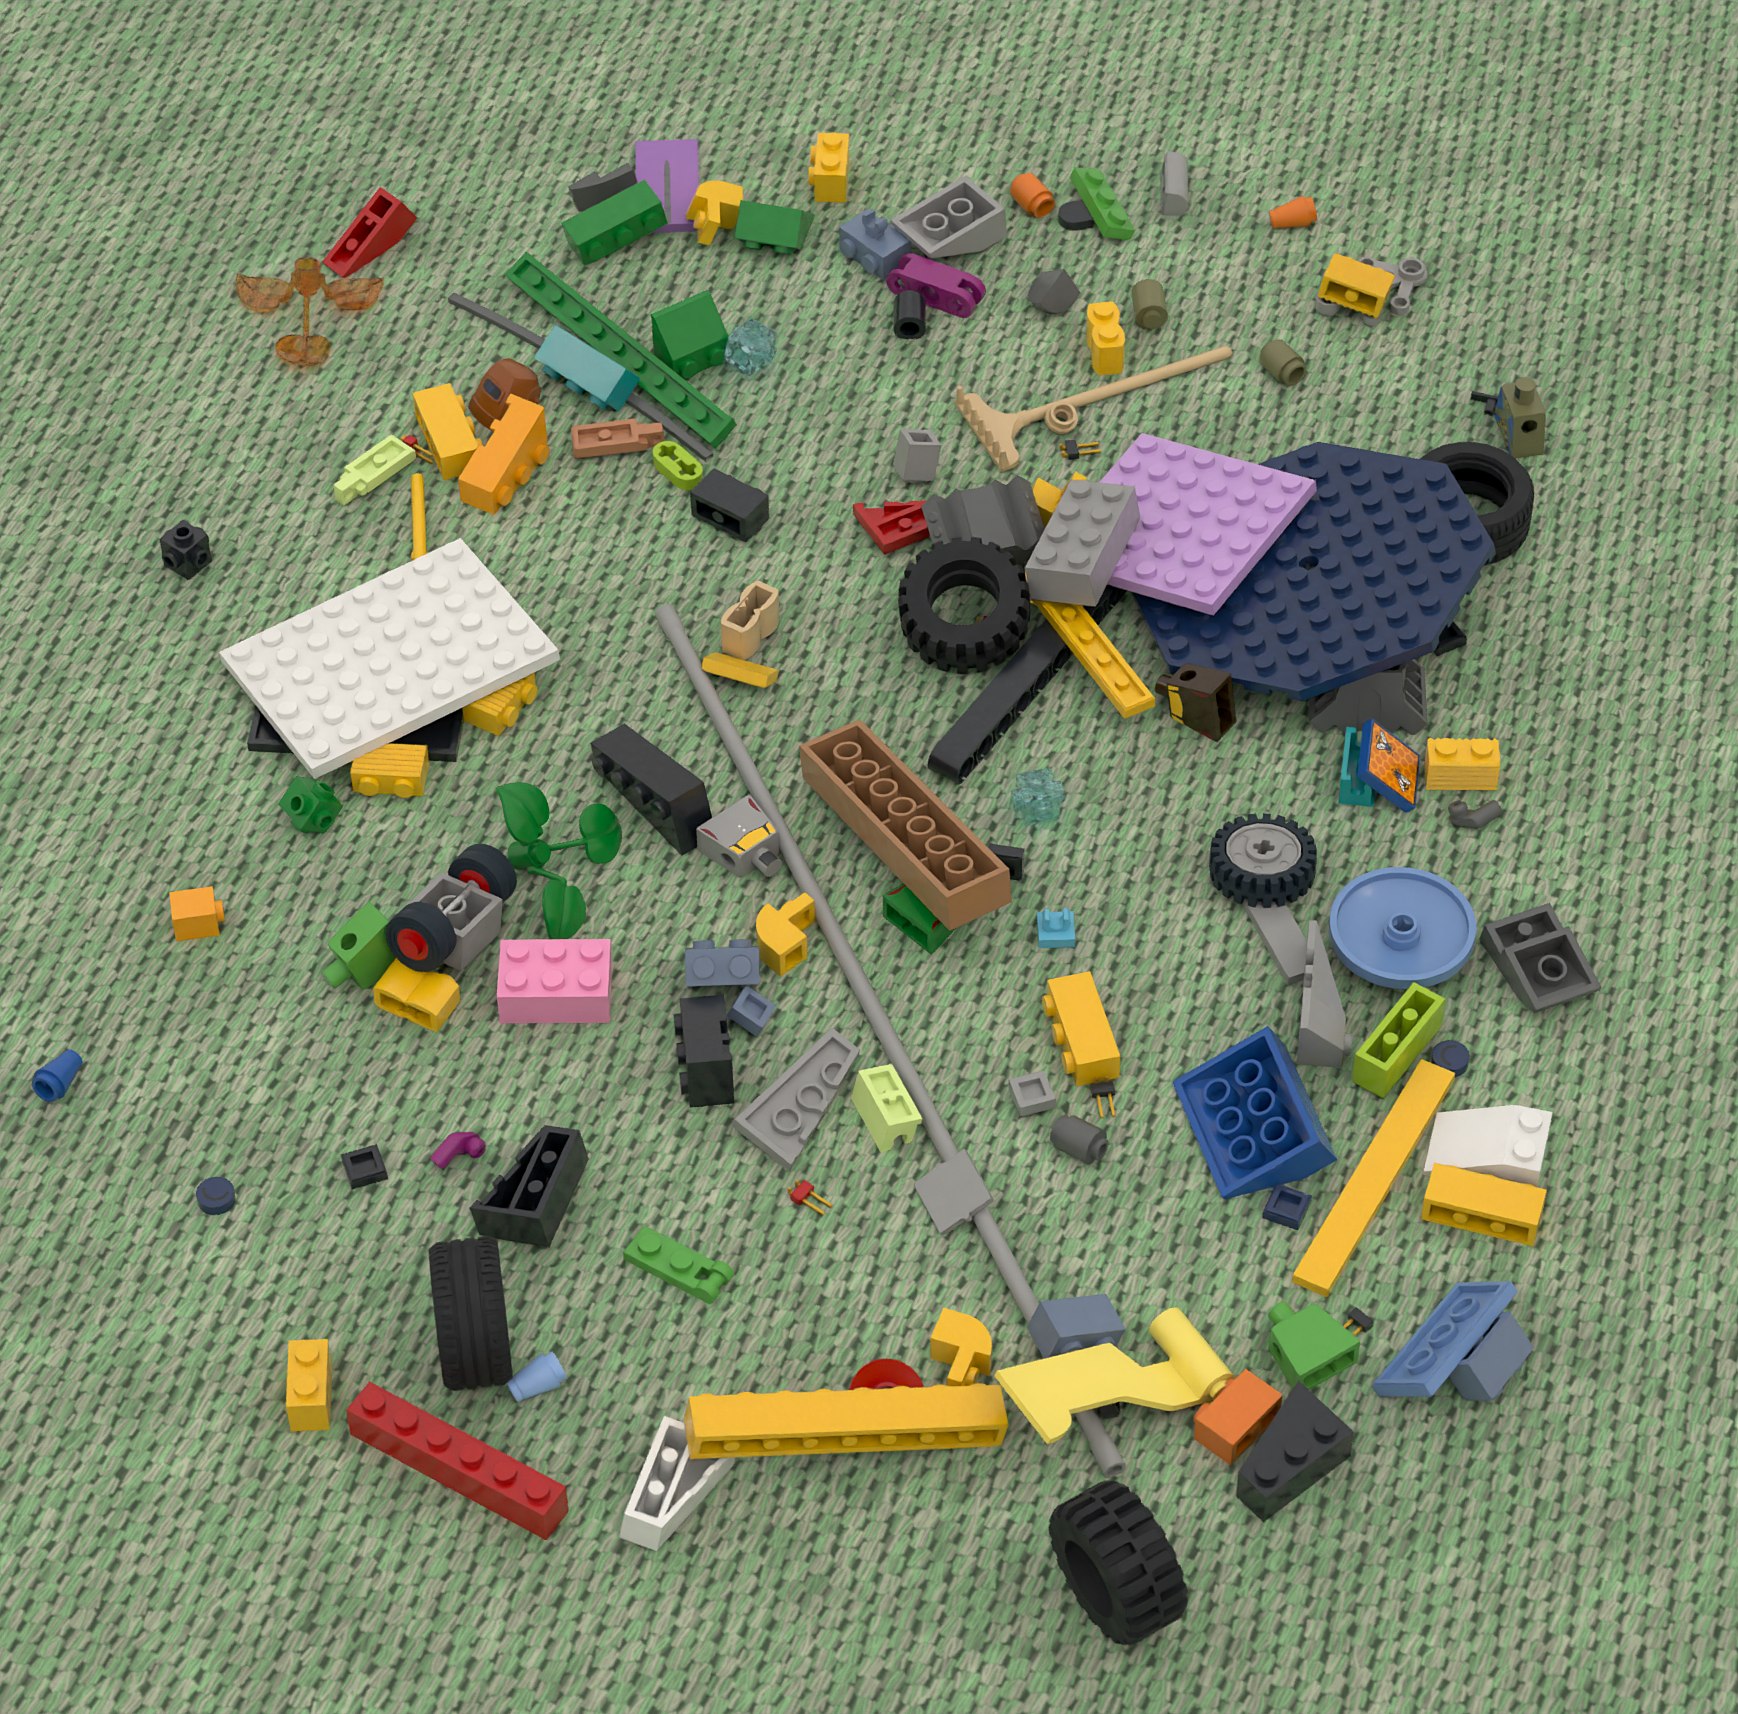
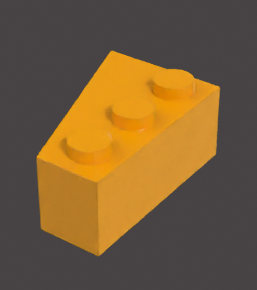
M511 393L506 400L509 408L501 421L494 419L490 426L494 433L486 446L479 445L458 478L460 500L493 515L502 506H507L510 503L513 493L517 488L528 482L532 471L539 464H544L549 455L544 407Z

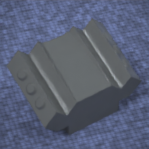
M1018 475L1007 485L994 480L991 484L969 490H959L956 488L946 499L933 494L921 506L933 544L941 540L944 544L951 543L952 537L960 536L962 541H970L971 537L982 538V544L988 545L992 541L1000 545L1002 554L1005 551H1009L1015 557L1016 565H1021L1023 570L1024 562H1028L1045 530L1031 484L1028 480Z
M1413 659L1309 698L1310 722L1321 733H1326L1334 725L1343 733H1346V727H1355L1357 731H1362L1363 723L1374 719L1392 734L1402 726L1410 735H1415L1428 724L1425 668Z

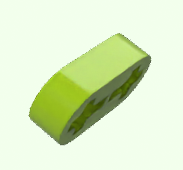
M663 441L654 446L652 451L655 468L676 487L682 490H692L703 479L702 465L679 444L672 441Z

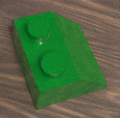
M740 200L734 238L744 240L743 247L761 250L762 244L774 245L773 252L792 255L793 249L802 250L813 222L814 214L799 209Z
M708 290L651 314L654 355L683 379L691 378L698 372L712 366L721 365L724 361L730 359L729 336L712 295Z

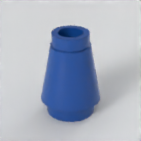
M68 1049L37 1070L32 1081L34 1092L41 1099L48 1102H53L57 1098H63L83 1064L81 1056L77 1052Z

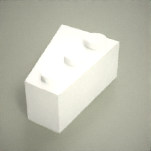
M664 1416L625 1510L619 1538L657 1551L734 1465L735 1457L690 1459L684 1423Z

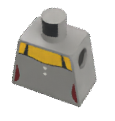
M749 794L696 828L698 851L740 878L756 868L767 877H771L779 871L782 865V861L776 856L779 854V833Z

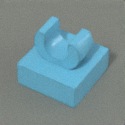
M1063 908V912H1049V909L1037 912L1039 948L1075 947L1073 911Z

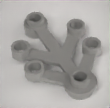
M1372 257L1360 258L1358 261L1381 268L1395 275L1391 288L1399 285L1400 287L1397 296L1391 299L1390 311L1395 315L1407 314L1409 312V298L1413 287L1422 285L1427 279V270L1424 263L1417 258L1403 259L1399 265L1376 261ZM1319 291L1316 293L1315 309L1321 315L1332 316L1340 311V307L1343 306L1342 304L1332 303L1331 300L1326 301L1324 297L1319 298ZM1382 311L1378 318L1368 316L1367 313L1362 315V321L1370 326L1378 325L1382 320Z

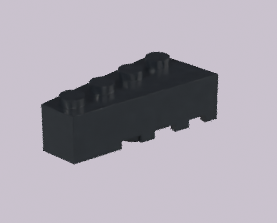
M625 723L590 743L594 756L591 762L597 774L601 777L604 776L681 856L697 847L696 828L712 818L705 785L701 779Z

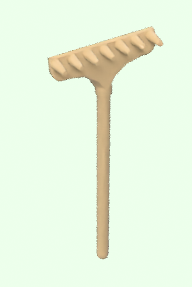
M1223 346L1027 411L1022 410L1016 414H1005L991 409L978 394L969 393L964 395L962 386L957 387V396L954 404L1002 473L1014 468L1019 463V453L1013 443L1017 432L1021 428L1029 426L1030 423L1045 419V413L1052 404L1067 402L1076 409L1228 359L1232 355V350L1228 346Z

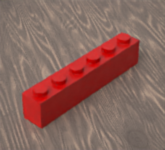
M368 1382L346 1409L350 1435L544 1540L549 1538L569 1512L566 1486L371 1382Z

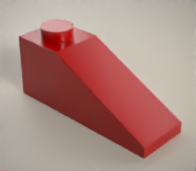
M379 187L322 263L345 279L399 243L418 217L400 200Z

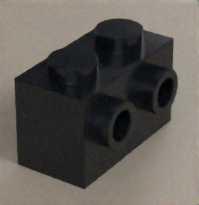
M714 468L690 492L691 516L744 542H747L769 519L768 494Z

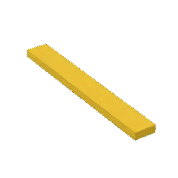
M1423 1059L1420 1060L1295 1270L1292 1283L1328 1297L1455 1079L1454 1072Z

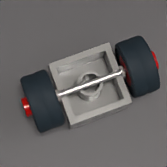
M474 844L467 847L453 860L448 869V875L442 872L437 875L389 921L386 928V940L394 956L408 968L419 972L431 971L441 963L462 971L500 933L502 904L513 894L517 885L516 872L509 859L501 851L487 844Z

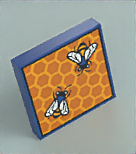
M1370 719L1363 723L1357 777L1402 811L1410 812L1416 807L1420 755L1374 719Z

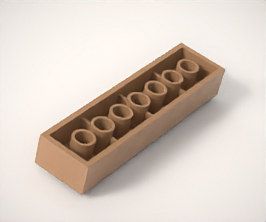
M860 719L799 745L803 779L949 931L1012 902L1009 868Z

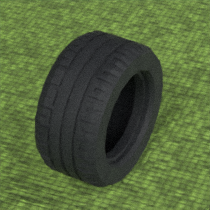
M1456 442L1435 448L1420 458L1422 460L1447 464L1464 494L1481 496L1499 506L1500 509L1495 512L1477 515L1492 539L1496 552L1492 560L1484 565L1499 562L1512 555L1522 546L1530 529L1535 493L1533 481L1529 473L1513 456L1504 450L1487 444Z
M489 1236L478 1237V1239H474V1237L464 1238V1241L456 1239L450 1240V1242H436L429 1248L428 1252L443 1385L452 1391L464 1390V1388H467V1390L476 1389L477 1386H481V1388L491 1387L493 1384L495 1386L505 1385L513 1378L498 1241Z

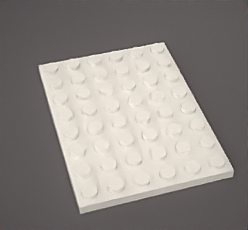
M461 538L219 652L221 662L314 779L560 660L559 650Z

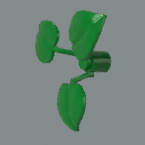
M514 782L498 786L495 789L502 803L505 823L511 836L516 840V842L510 844L507 857L514 869H527L528 874H537L550 879L546 883L542 894V907L549 939H569L581 928L586 918V906L583 895L576 886H567L566 878L539 867L544 866L548 862L551 851L584 844L586 855L590 862L595 864L610 862L617 855L622 843V829L618 823L619 819L606 805L599 803L591 804L582 811L579 819V829L583 838L548 845L542 840L537 839L543 834L541 826L548 821L550 815L548 802L543 792L536 786L524 782Z

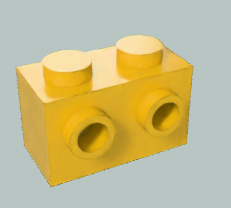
M834 132L818 133L817 145H811L810 163L815 164V166H809L808 184L814 185L815 202L846 203L850 163L849 134Z

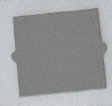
M962 1149L944 1163H937L934 1170L914 1183L941 1235L949 1233L965 1221L970 1222L973 1215L994 1201L969 1153L965 1149Z

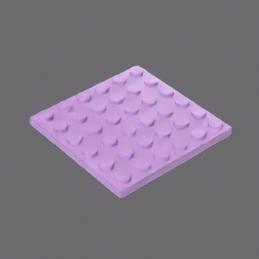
M1142 433L1099 482L1135 486L1140 520L1107 584L1214 615L1317 491L1316 481Z

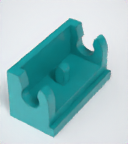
M1346 727L1338 804L1374 807L1375 790L1357 777L1361 742L1357 740V729L1355 727Z

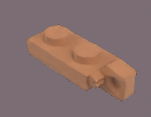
M636 418L571 427L574 459L643 451L664 441L662 422L651 424L637 423Z

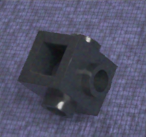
M184 520L166 531L159 539L164 566L187 580H190L212 562L207 533L202 528L194 527Z

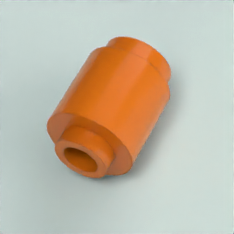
M1033 173L1020 174L1013 180L1010 196L1030 216L1034 215L1036 218H1040L1053 210L1055 200L1053 199L1052 192Z

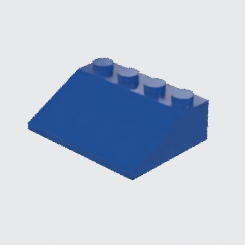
M1268 1026L1172 1081L1223 1199L1275 1187L1276 1183L1283 1185L1305 1179L1337 1161V1157L1286 1045Z

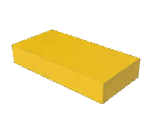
M717 652L704 657L701 668L705 672L761 688H766L775 683L779 673L777 669Z

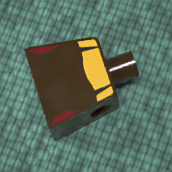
M1186 663L1172 677L1162 674L1155 684V692L1168 698L1170 717L1215 742H1218L1237 722L1231 673Z

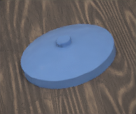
M1389 867L1367 872L1349 882L1338 893L1331 907L1329 938L1335 954L1349 970L1376 985L1394 989H1408L1413 982L1424 988L1436 985L1451 978L1462 969L1474 948L1476 919L1470 903L1450 882L1427 871L1407 867Z

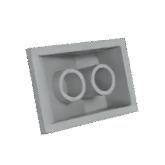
M967 176L960 178L891 220V225L929 258L981 252L1007 237L1005 208Z

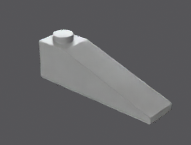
M1309 920L1297 1064L1341 1068L1343 1055L1350 1056L1352 1034L1345 1033L1346 1017L1317 921Z

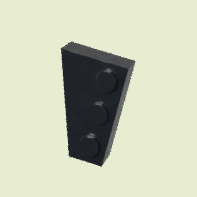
M724 994L679 998L680 1013L673 1014L675 1036L683 1035V1042L676 1043L678 1065H686V1072H679L681 1095L689 1094L690 1108L735 1104L732 1054L729 1047L730 1039L727 1029Z
M544 1125L515 1157L516 1164L505 1176L499 1175L492 1182L494 1188L482 1201L476 1200L469 1209L479 1235L550 1247L589 1157L580 1130Z
M1298 1381L1238 1471L1236 1497L1264 1523L1351 1457L1354 1431Z

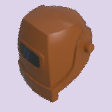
M512 358L501 359L486 372L476 392L472 395L468 408L480 424L491 430L490 426L494 419L501 421L508 410L509 405L506 404V400L510 393L538 405L540 404L539 398L542 388L539 386L538 376L533 370Z

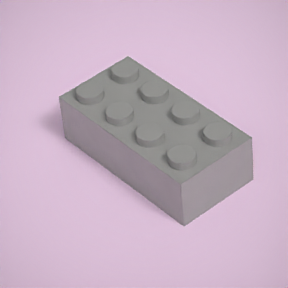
M1070 480L1025 566L1031 599L1096 607L1140 520L1135 486Z

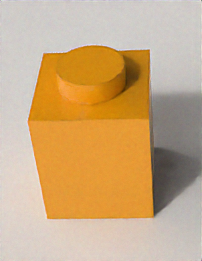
M213 886L169 892L176 941L220 935L218 922L225 921L223 901H215Z

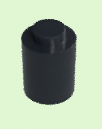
M903 291L894 299L893 330L898 338L920 339L926 332V300L919 292Z

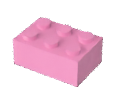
M611 939L501 940L497 986L500 1023H610L613 971Z

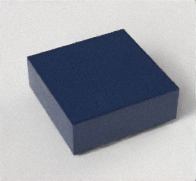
M1276 1183L1263 1210L1262 1218L1299 1230L1311 1204L1312 1195Z

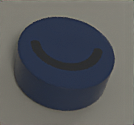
M1453 1040L1442 1041L1434 1047L1431 1063L1454 1072L1455 1077L1464 1074L1468 1068L1469 1051L1460 1042Z
M223 1177L208 1178L201 1182L196 1190L199 1208L209 1215L226 1213L233 1207L236 1200L232 1183Z

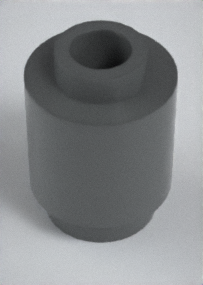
M1066 1115L1060 1116L1050 1134V1140L1056 1144L1058 1150L1086 1164H1092L1094 1160H1101L1109 1146L1105 1130L1075 1115L1070 1117Z

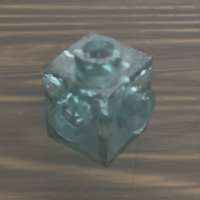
M753 318L748 319L744 324L736 326L731 331L727 341L724 361L751 376L763 364L767 365L773 360L776 354L774 346L777 333Z
M1051 768L1016 774V789L1011 790L1013 807L1015 811H1020L1025 827L1059 820L1060 802L1065 800L1062 782L1055 781Z

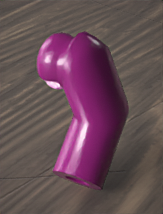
M474 1132L451 1133L429 1159L440 1169L444 1170L456 1155H466L468 1153L472 1158L482 1156L486 1150V1144Z

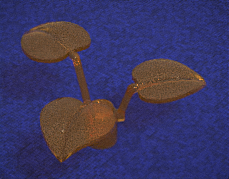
M301 257L295 261L290 283L277 278L250 277L237 273L236 277L238 297L246 307L252 310L273 311L277 309L280 302L287 303L294 287L300 295L304 296L303 336L297 334L286 335L276 343V354L281 360L303 366L318 365L324 362L330 354V343L327 338L323 336H309L310 296L315 295L320 287H322L328 300L335 299L337 307L345 310H364L375 304L384 285V277L339 279L326 284L325 274L320 272V261L313 257Z

